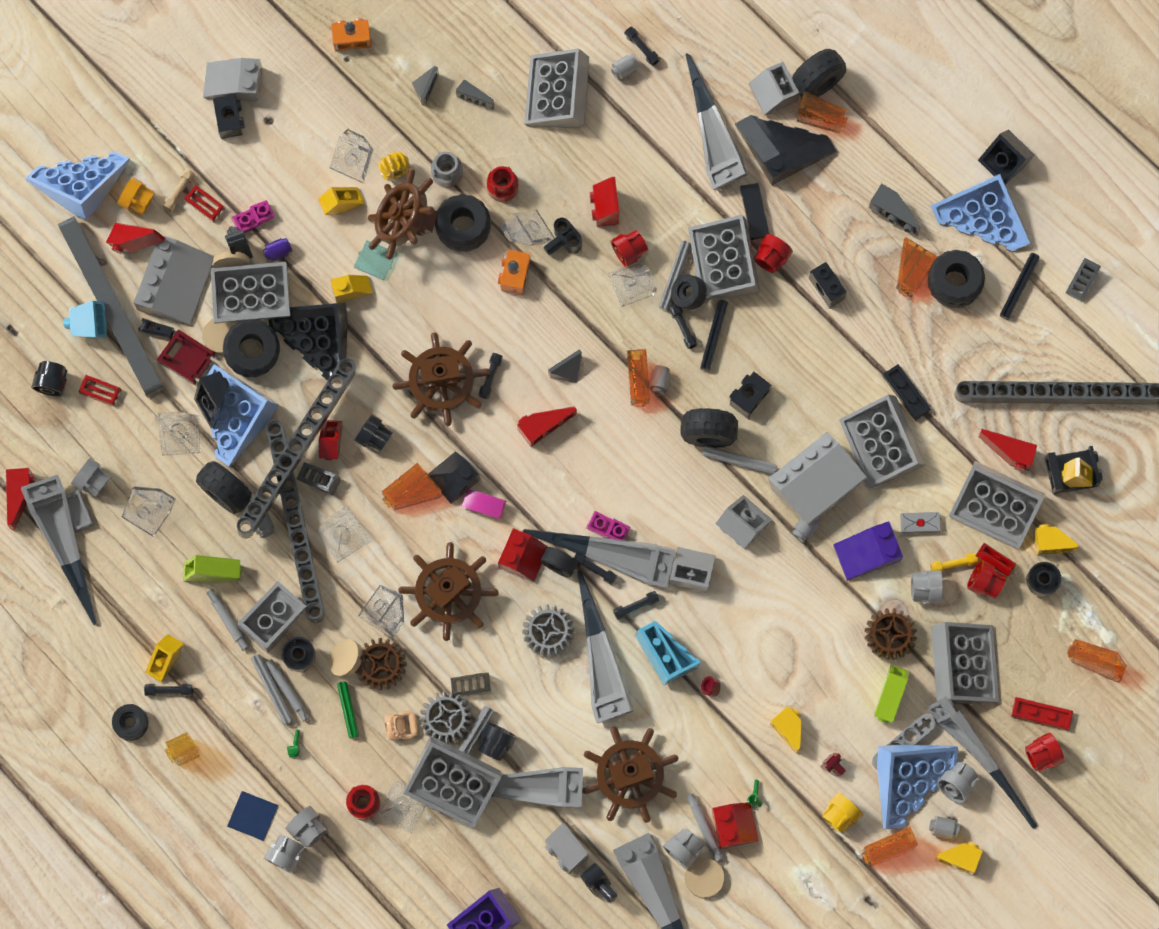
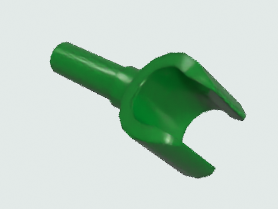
M298 729L295 730L294 746H287L289 757H297L300 753L298 746L300 730Z
M757 779L754 780L753 793L747 799L752 808H754L755 804L758 807H761L763 801L758 796L759 780Z

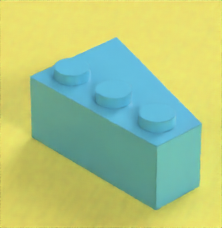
M656 621L640 628L635 635L664 686L694 671L701 664L700 660L695 659L684 646H681L674 640V637Z

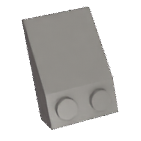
M236 58L207 62L203 98L213 99L235 94L236 100L259 102L262 75L260 59Z
M277 581L238 622V626L243 633L268 654L302 614L306 605Z

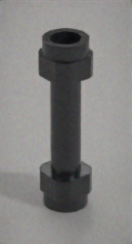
M631 26L624 32L626 38L629 41H633L644 53L649 64L654 66L660 61L658 54L655 51L652 52L639 38L638 31Z
M676 304L669 308L672 318L676 319L685 338V346L687 349L694 348L698 343L686 325L681 307Z
M492 353L489 360L490 374L486 376L484 385L480 387L479 397L489 399L492 392L491 385L497 367L501 365L502 355Z
M577 552L573 557L578 562L577 566L581 567L582 565L604 578L603 581L607 584L612 585L616 580L617 575L610 570L607 572L587 560L584 554Z
M656 591L647 593L645 598L625 607L621 605L613 609V613L616 619L620 620L625 618L626 614L648 604L652 606L660 600Z
M145 684L144 695L181 694L182 697H188L193 694V685L156 686L155 684Z

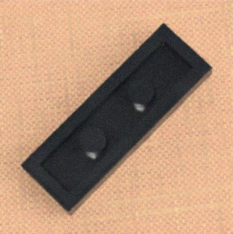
M759 183L740 186L750 239L764 238L769 234Z
M899 364L882 375L915 421L931 411L930 406Z

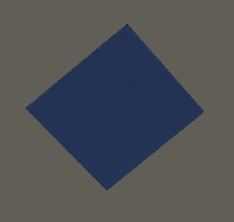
M242 791L227 827L263 841L278 805Z

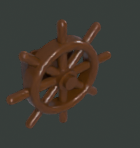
M414 169L408 170L405 183H401L393 188L390 184L384 185L385 197L382 199L376 214L368 216L370 222L375 221V231L377 234L368 247L370 250H374L381 241L388 243L389 246L386 253L388 260L393 259L396 246L402 245L407 241H410L412 245H416L418 243L416 235L424 236V234L433 233L438 212L432 206H427L425 194L433 184V179L427 178L420 187H417L413 184Z
M433 332L431 334L433 348L422 352L418 357H415L407 350L401 352V356L412 363L409 371V380L396 382L392 387L394 390L410 388L414 398L419 402L411 412V418H417L426 407L433 411H443L444 424L451 426L450 410L459 407L465 401L477 409L482 407V403L470 394L473 389L474 378L488 376L490 370L488 368L472 370L470 362L464 356L472 346L470 340H466L457 351L449 347H440L439 336L436 332ZM458 363L462 366L465 372H459ZM419 370L421 372V379H417ZM466 379L463 389L457 386L458 382ZM419 386L429 389L425 395L419 390ZM447 388L457 394V396L448 400ZM439 389L441 401L431 400Z
M452 542L447 543L446 558L433 561L429 565L420 555H414L413 560L422 569L416 581V586H401L398 588L400 594H415L421 612L410 621L411 626L416 627L422 620L428 617L434 622L443 624L444 641L450 640L451 624L460 623L468 618L477 628H483L484 623L474 613L479 606L481 596H498L499 594L497 589L481 588L476 571L486 563V557L481 556L470 566L464 561L454 558V544ZM446 568V569L441 573L442 577H440V576L435 572V571H437V570H439V569ZM430 577L433 581L427 587H424L427 579ZM424 595H427L432 600L430 604L427 605ZM459 596H472L469 605L467 606ZM454 602L461 612L451 615L452 603ZM438 607L442 612L444 611V615L433 610Z
M613 726L610 732L615 744L609 747L602 757L590 751H585L583 754L585 758L597 763L598 767L597 782L583 787L582 793L586 795L601 790L605 798L612 803L606 816L608 821H613L619 807L639 808L643 821L649 823L651 818L646 804L650 803L659 792L670 798L677 797L676 791L662 784L664 780L663 767L677 762L679 757L671 755L660 759L655 750L648 746L654 734L652 728L647 729L642 741L639 742L634 740L622 741L618 728ZM626 750H637L636 754L631 755L629 760ZM615 754H619L620 760L610 761ZM606 768L609 769V773H610V776H611L610 778H607V779H605V769H606ZM653 770L656 771V779H655V781L652 780V779H654ZM639 784H643L651 788V790L642 796ZM614 785L616 792H618L617 795L610 790L609 786ZM631 787L635 799L624 798L628 788Z

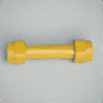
M969 553L965 557L942 563L940 560L930 563L931 571L940 570L942 573L943 570L968 565V567L978 564V558L975 556L976 553Z

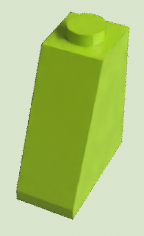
M195 555L184 563L183 582H235L242 576L243 568L240 566L239 559Z
M890 665L874 714L878 721L893 723L908 681L909 670Z

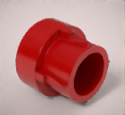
M499 166L493 169L492 172L490 171L487 178V191L491 198L498 202H507L517 195L519 189L518 178L510 167ZM500 182L508 184L506 186H498Z
M637 230L626 235L620 234L610 240L616 256L626 268L636 263L648 251L644 238Z
M767 234L760 243L753 259L762 269L775 273L788 261L793 250L782 239Z
M981 560L974 568L968 580L967 589L978 595L982 593L995 599L1004 587L1006 576L995 571L994 565Z
M1050 732L1038 737L1033 743L1025 747L1027 758L1035 771L1040 772L1065 763L1062 749Z
M354 786L347 795V809L353 817L359 820H368L374 817L380 809V797L371 786ZM367 798L369 800L366 807L358 806L359 799Z

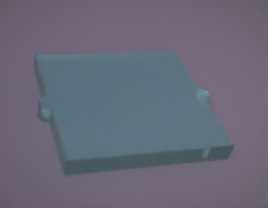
M366 240L362 251L358 253L359 257L354 268L384 280L389 269L392 268L397 252L394 253L393 259L388 260L386 258L387 248L378 245L374 250H370L368 246L371 241Z

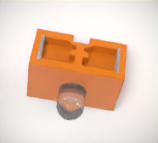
M356 19L349 22L337 21L336 23H331L335 51L371 47L368 20Z
M508 250L507 256L503 255L502 266L504 271L499 274L498 278L501 291L523 295L531 260L529 253Z

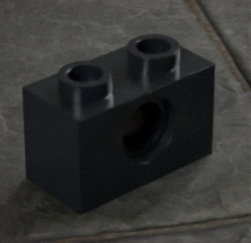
M235 94L213 98L220 138L224 139L243 135L242 128H245L243 117L239 116V111H242L240 100H236ZM228 114L234 115L230 119L225 118Z
M827 262L810 271L809 280L829 309L845 299L847 291Z
M754 371L750 376L747 374L741 381L742 386L739 390L735 389L729 396V405L747 419L770 392L772 386ZM752 391L754 396L747 397L744 395V392Z

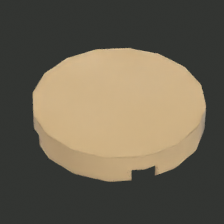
M223 252L213 258L212 266L213 268L250 265V258L241 252H236V254Z
M211 319L203 329L202 338L205 346L216 354H223L224 338L229 329L236 325V323L214 324V319Z
M351 639L340 641L330 654L329 668L331 672L341 678L344 676L349 677L355 673L362 661L360 660L363 653L361 645Z
M699 858L686 870L685 884L693 895L700 898H710L722 889L724 872L715 860Z

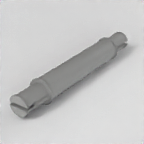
M214 589L209 590L206 594L231 636L238 643L242 651L247 650L249 646L244 640V636L221 599L217 597Z
M272 659L267 661L265 664L271 671V675L295 712L299 714L303 722L309 719L310 716L305 711L304 706L285 679L280 668L276 667Z
M694 793L686 796L709 851L712 852L716 862L722 860L723 857L717 841Z

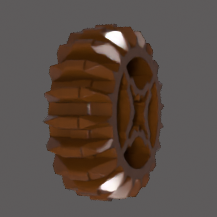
M885 608V614L879 610L877 612L878 617L873 614L871 616L872 621L867 622L870 628H865L864 632L869 635H866L864 638L865 640H871L867 643V647L874 646L871 651L873 654L879 651L878 658L885 654V660H889L890 655H892V659L895 661L897 660V654L900 658H904V652L909 654L911 652L909 647L914 648L915 644L912 641H916L917 636L912 634H915L917 629L910 628L915 623L914 621L907 622L910 618L909 615L905 618L902 617L904 611L901 610L898 615L896 614V608H893L892 613L889 612L888 608ZM890 620L888 627L876 629L879 623ZM896 622L903 626L906 634L897 629ZM892 627L893 634L895 635L890 641V638L886 634H888ZM876 635L885 640V647L878 642ZM906 640L902 646L892 649L894 641Z
M382 638L378 639V644L372 639L371 646L368 643H364L366 650L362 649L363 653L360 657L362 661L355 673L360 675L358 678L360 682L365 680V687L371 683V690H374L376 685H378L379 691H382V685H385L386 689L389 690V683L392 682L393 686H396L395 679L402 681L399 673H406V670L401 668L407 666V662L402 661L406 656L405 654L399 655L403 650L401 647L396 649V642L389 646V639L385 641V644H383ZM378 650L386 651L380 656L371 654ZM392 654L396 658L395 670L391 669L388 665ZM366 659L370 660L373 664L369 675L365 671ZM375 661H376V662H379V663H381L382 661H384L383 663H384V666H385V667L380 666L379 668L376 669V667H378V666H377V664L375 663ZM380 673L390 675L383 679H375V676L377 677Z

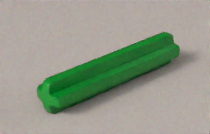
M346 681L337 683L348 737L354 739L359 737L348 683Z

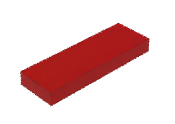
M1018 697L1014 699L1011 717L1067 731L1070 730L1073 715L1072 710Z

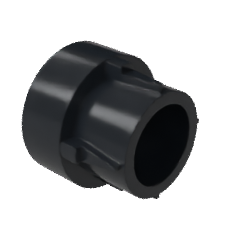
M42 361V363H39L38 371H35L31 388L45 395L61 397L64 394L68 370L61 364Z
M372 413L354 441L363 447L368 445L380 453L393 431L385 427L381 423L383 420Z
M1039 562L1028 572L1026 576L1027 586L1034 595H1037V598L1050 596L1056 592L1061 584V573L1054 564ZM1039 576H1046L1049 582L1046 584L1040 582Z
M294 637L284 644L281 656L287 668L294 672L304 673L314 664L316 652L309 640L303 637ZM297 650H302L304 652V655L301 659H295L293 657L294 653Z
M487 722L481 733V743L478 750L495 760L501 761L506 751L512 748L517 736L498 725Z

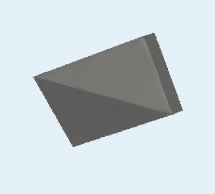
M436 66L412 82L423 106H426L439 75L438 67Z
M577 350L548 369L549 377L577 383L582 360L581 350Z

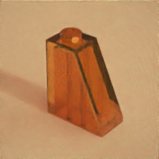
M804 91L797 122L840 134L841 127L845 128L848 117H845V109Z
M905 237L902 244L896 289L901 295L912 298L927 277L932 263L938 256Z
M646 349L627 350L630 403L635 405V407H644L646 404H650Z
M418 463L382 491L384 497L382 501L388 508L392 506L394 510L439 499L443 496L441 489Z
M1077 639L1068 648V658L1072 663L1120 683L1127 665L1118 652Z
M908 827L865 846L861 855L865 864L873 867L913 851L918 846L911 827Z

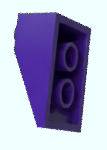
M889 521L868 528L833 544L846 580L899 563L903 558Z
M496 888L485 893L450 921L447 926L449 929H512L522 920L501 889Z

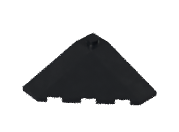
M753 115L735 123L771 186L836 152L830 139L824 134H814L809 132V130L783 125V123L762 120Z
M346 303L290 307V317L268 319L269 326L274 332L281 334L285 338L283 341L293 350L297 349L303 354V359L312 368L316 366L323 373L321 376L324 379L328 380L339 362L346 359L348 326ZM343 367L342 371L346 372V367Z

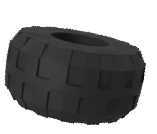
M824 49L812 55L797 68L792 77L799 95L804 99L812 100L825 94L844 77L846 63L837 51L832 49Z
M454 195L445 200L438 208L435 221L436 233L440 241L449 249L457 252H469L479 248L487 240L491 230V218L488 209L481 200L472 195ZM461 216L469 217L474 221L473 225L466 230H458L453 227L452 223Z
M961 250L946 251L938 256L932 263L928 273V288L931 295L939 303L951 308H961L973 303L981 294L985 283L982 264L975 256ZM955 271L964 275L967 283L962 286H954L948 282L946 274Z
M254 319L240 321L229 329L224 338L223 355L227 365L235 373L244 377H259L266 374L274 367L279 358L280 343L278 336L265 322ZM247 339H255L261 343L263 352L256 358L246 357L240 351L241 343Z
M692 409L687 411L681 418L680 434L685 442L694 446H710L714 448L731 446L737 440L738 420L734 414L720 409Z
M208 462L197 474L196 483L228 512L232 514L240 513L251 501L252 492L218 462Z

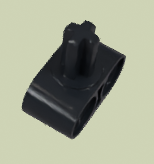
M563 217L556 219L554 222V235L556 238L543 247L548 255H552L563 246L570 253H578L582 248L580 233L568 219ZM559 226H565L567 229L565 231H559L557 228ZM571 240H577L579 242L576 245L569 244Z
M230 226L225 239L231 254L241 252L250 259L254 258L243 230Z
M596 863L580 875L587 888L595 897L601 894L609 903L616 900L617 893L610 887L611 882Z

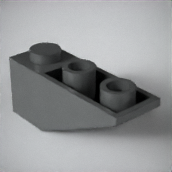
M881 183L868 208L875 215H882L887 218V221L891 224H898L903 227L907 233L918 235L920 226L898 192Z

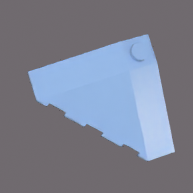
M111 152L107 158L98 159L97 155L85 157L83 162L72 164L71 160L58 162L57 167L46 169L45 165L38 166L26 177V181L72 214L87 220L102 204L129 164L130 158L118 152Z
M1001 174L931 205L937 222L940 224H949L957 227L956 230L969 235L973 233L981 236L982 240L993 244L995 242L1002 244L1011 251L1030 244Z
M214 364L208 375L220 371L229 383L216 425L212 428L213 439H217L218 449L215 450V457L231 467L267 425L279 404Z
M878 746L877 770L884 829L902 828L907 823L905 818L911 811L917 812L925 802L923 797L930 790L934 792L938 788L937 781L943 773L957 764V746Z

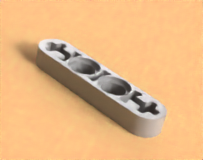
M930 715L920 716L886 746L892 744L916 745L933 730L935 720ZM921 720H924V721L929 720V721H930V724H929V727H930V728L928 729L927 727H924V728L919 732L917 729H918V728L922 725V723H923ZM908 731L916 734L915 741L910 742L906 739L905 735ZM878 752L872 759V765L876 770Z

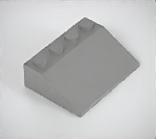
M578 48L530 56L525 125L560 128L584 126L589 69L588 55Z
M743 215L688 228L696 274L706 284V299L743 296L760 292L748 222Z
M164 236L166 238L165 241L154 246L134 300V305L139 311L191 326L215 256L176 239Z
M286 262L211 268L214 324L249 319L260 320L290 317L289 270Z
M888 394L839 419L857 463L867 477L865 481L869 489L909 474L926 465L896 396Z
M828 432L768 478L772 491L808 526L867 479L866 475L848 453Z
M975 461L949 517L1020 549L1045 497V493Z
M943 622L931 626L937 701L946 696L953 704L999 702L993 625Z
M430 736L403 794L475 828L502 777L501 771Z

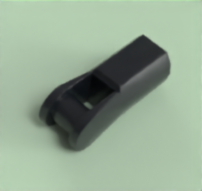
M142 318V325L138 328V331L168 340L172 339L174 334L173 327ZM149 325L154 326L152 330L148 329Z

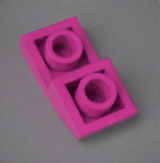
M265 200L250 206L249 210L232 216V221L238 230L242 229L246 233L268 222L275 215L268 201Z
M467 489L462 508L501 519L507 501Z
M594 511L585 529L604 538L625 540L631 527Z

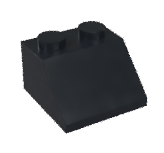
M1008 129L996 137L978 161L993 176L1001 174L1006 185L1030 162L1035 154Z

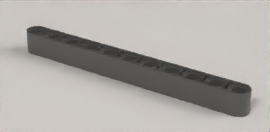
M75 216L57 224L96 300L104 301L106 319L146 397L148 398L164 390Z
M347 358L339 362L239 518L237 532L241 538L247 539L254 535L354 378L355 363L351 359ZM348 366L352 370L346 373L342 371V368ZM334 382H340L342 386L340 388H334L332 384ZM324 398H330L332 402L329 404H325L322 402V400ZM319 413L322 417L316 420L312 418V415ZM304 429H310L312 433L310 435H304L302 434V431ZM294 445H300L302 449L299 451L292 450V447ZM288 460L292 464L289 467H284L282 462ZM275 476H278L282 479L279 483H273L271 481V479ZM268 492L271 494V497L263 499L261 495ZM254 508H258L261 510V513L253 515L251 511ZM244 524L251 526L249 531H242L240 528Z
M962 381L957 385L954 396L957 401L962 403L1154 405L1159 403V397L1152 396L1150 391H1156L1159 394V383ZM966 389L968 395H962L959 390ZM985 389L987 395H981L978 390ZM1022 389L1026 395L1021 396L1016 390ZM997 390H1005L1006 395H1000ZM1036 390H1042L1045 395L1039 396ZM1055 390H1061L1064 395H1056ZM1074 390H1080L1083 396H1077ZM1093 390L1100 391L1102 396H1096ZM1112 391H1119L1121 396H1115ZM1131 391H1138L1140 397L1133 396Z
M272 420L266 426L274 464L282 451L276 452L275 448L278 445H283L285 448L288 443L284 427L278 420ZM275 427L280 428V432L277 434L271 433V430ZM285 460V461L282 462V463H287V464H288V467L291 466V464H292V463H291L290 461H288V460ZM293 472L288 480L292 482V486L283 488L280 496L303 602L306 605L305 611L311 622L319 623L324 619L325 612L295 474ZM276 476L277 482L279 483L282 479ZM294 499L296 504L294 506H287V501ZM294 517L300 518V522L296 525L290 523ZM297 536H304V540L301 543L294 541ZM301 554L308 555L305 561H299L298 558ZM311 572L312 577L305 580L302 578L304 573ZM309 591H316L315 597H306ZM313 609L320 610L318 616L313 617L310 615Z

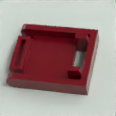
M178 329L157 358V362L195 385L197 381L192 377L194 376L199 379L212 361L207 356L210 355L214 358L216 353ZM179 342L182 346L172 359L168 354L174 345Z

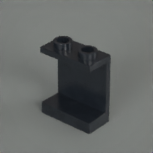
M1089 446L1085 451L1056 455L1055 452L1047 453L1045 462L1053 495L1095 488L1100 485L1103 476L1101 469L1098 470V453L1094 451L1093 446ZM1075 458H1081L1093 468L1092 486L1070 488L1063 483L1061 474L1064 470V464Z

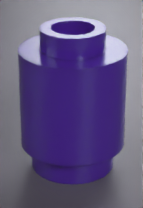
M279 238L268 243L263 250L266 259L272 262L288 256L292 252L287 238Z

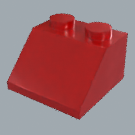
M610 177L593 185V192H589L590 203H594L595 208L591 210L592 221H596L597 227L619 225L615 177Z
M513 528L498 561V568L534 582L542 565L541 558L548 546L533 536Z
M748 802L712 808L720 850L759 841L752 808Z

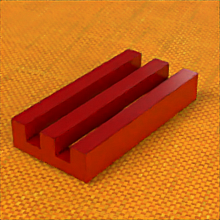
M197 185L184 198L188 204L212 222L216 220V217H219L221 211L225 210L221 203ZM197 191L199 194H201L203 197L209 200L212 204L218 207V209L215 210L212 206H210L208 203H206L204 200L198 197L195 194V192ZM193 197L196 201H198L200 204H202L204 207L210 210L213 214L211 215L209 212H207L205 209H203L190 198Z
M85 375L78 392L92 399L115 406V401L118 399V394L122 389ZM90 381L115 392L114 394L89 385L87 382ZM84 388H87V389H90V390H92V391H95V392H98V393H100V394H103V395H106V396H108V397H111V400H110V399H107V398H105V397L99 396V395H97V394L91 393V392H89V391H86V390H84Z
M983 543L975 555L979 559L994 565L996 570L1007 577L1016 566L1015 562L986 543Z

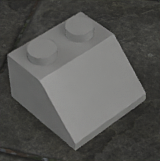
M743 495L726 508L716 522V525L745 549L760 535L772 519Z
M564 822L545 839L547 844L545 846L546 850L551 856L556 855L559 859L557 864L564 872L567 870L571 873L588 860L587 851Z

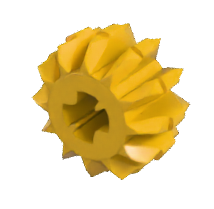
M401 151L392 152V154H387L386 157L381 158V161H379V172L388 181L402 178L411 169L410 161L405 153H401Z

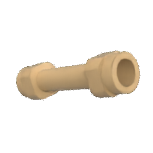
M189 169L183 171L181 181L171 197H167L163 204L166 210L173 212L176 208V201L186 185L193 181L194 172Z

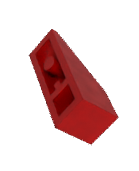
M115 223L106 243L112 247L114 252L122 254V252L133 253L164 242L166 238L155 229Z
M573 406L533 413L530 416L525 415L518 421L517 430L529 446L532 447L577 415V409Z
M981 429L978 437L1005 462L1021 472L1030 470L1037 448L1036 444Z
M29 468L6 469L7 526L11 530H15L27 505L21 487L36 482L35 473H32Z

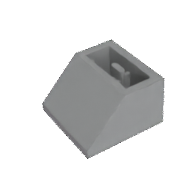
M784 61L765 69L749 82V86L764 116L798 102L799 91Z
M678 547L669 584L707 593L715 555Z

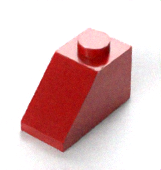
M326 420L322 426L319 435L320 459L338 460L343 421Z

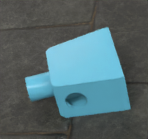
M90 301L70 308L69 318L63 320L64 327L70 329L73 336L106 338L107 328L104 301Z

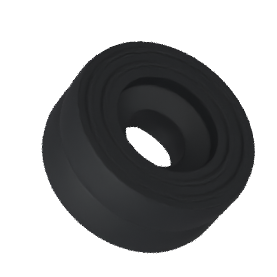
M690 274L681 275L672 285V300L681 308L688 310L697 309L706 299V284L697 276ZM691 287L692 293L687 297L686 290Z
M548 547L541 558V563L544 566L565 577H571L578 564L573 557L553 547Z
M123 705L113 714L112 728L124 740H137L148 729L149 720L147 714L137 705ZM129 717L135 718L136 721L135 725L131 728L125 726V720Z

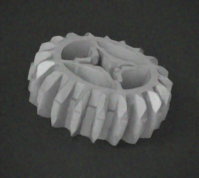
M549 605L545 606L546 610H542V607L538 606L539 612L537 613L535 610H532L531 613L534 617L527 615L526 619L529 622H523V626L528 628L522 630V634L527 635L523 640L524 642L530 641L527 644L528 648L535 646L533 653H537L540 650V656L543 657L545 651L548 657H551V652L554 651L555 655L558 656L559 648L562 652H565L566 649L563 645L570 647L571 643L567 639H574V636L569 634L575 631V628L569 627L573 624V620L566 621L570 615L567 613L562 616L564 612L562 608L556 612V605L553 606L552 610H549ZM548 617L546 623L535 624L539 619ZM555 618L563 624L565 632L560 631V629L554 626ZM551 623V631L553 632H549L546 638L545 631L543 630H547ZM532 630L537 631V633L543 636L542 644L533 637ZM552 638H562L556 644L548 645Z
M443 691V697H439V694L435 693L436 700L429 697L428 700L431 704L423 703L427 710H420V714L425 716L420 717L419 720L420 722H426L421 725V728H428L425 732L426 736L432 734L434 738L439 737L438 740L440 741L445 739L446 744L450 743L449 738H453V742L456 743L457 735L463 739L464 736L461 732H469L465 725H472V722L467 720L473 717L471 713H467L471 710V707H464L467 704L466 700L459 702L461 695H457L454 699V692H450L449 697H447L446 691ZM443 703L454 704L459 709L448 710ZM438 706L440 710L439 715L430 721L433 709ZM442 710H444L445 714H447L448 716L451 715L449 717L450 726H448L445 720H441L443 719ZM462 715L460 725L454 730L452 726L453 721ZM443 725L447 728L448 733L439 732L433 726Z

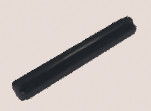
M1033 252L1030 253L1000 313L1001 318L1006 320L1010 318L1040 258L1039 255Z
M720 299L717 303L700 367L704 371H710L728 306V302Z

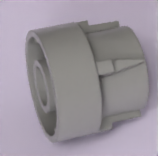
M439 152L431 164V175L434 182L441 187H453L458 184L463 176L461 160L451 152ZM446 167L452 169V170H450V171H448V172H443V171H442V170H443L444 168H446Z
M90 457L74 477L71 484L80 491L89 492L96 497L111 477L103 471V468L100 467L101 464Z
M941 571L913 573L911 576V597L913 602H923V604L942 603L943 585Z
M958 762L950 770L943 773L937 781V786L950 800L956 803H964L972 793L979 777L972 767L966 763Z
M308 806L297 814L285 829L294 839L309 848L327 832L328 828L324 825L317 812L311 806Z
M683 828L663 845L665 851L686 870L696 861L700 852L705 848L703 843L687 828Z
M281 834L276 842L269 847L264 859L294 874L300 863V855L304 846Z

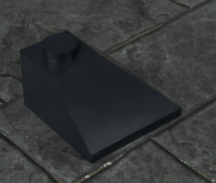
M220 371L201 377L194 396L196 404L211 429L216 425L229 388L228 380L223 377Z
M456 451L426 475L450 504L467 492V489H470L480 481L479 473Z

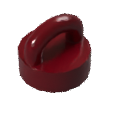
M712 676L704 678L701 684L702 693L712 697H716L721 689L720 680Z

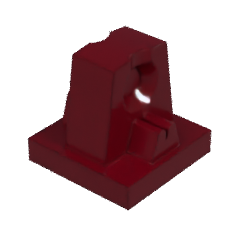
M839 753L830 754L820 766L829 773L833 771L837 776H842L846 771L839 763L841 761Z

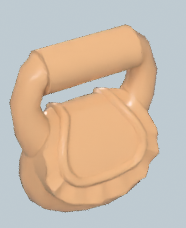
M403 711L385 716L387 738L389 740H408L416 737L419 733L416 715L413 712ZM405 716L409 717L411 734H406Z

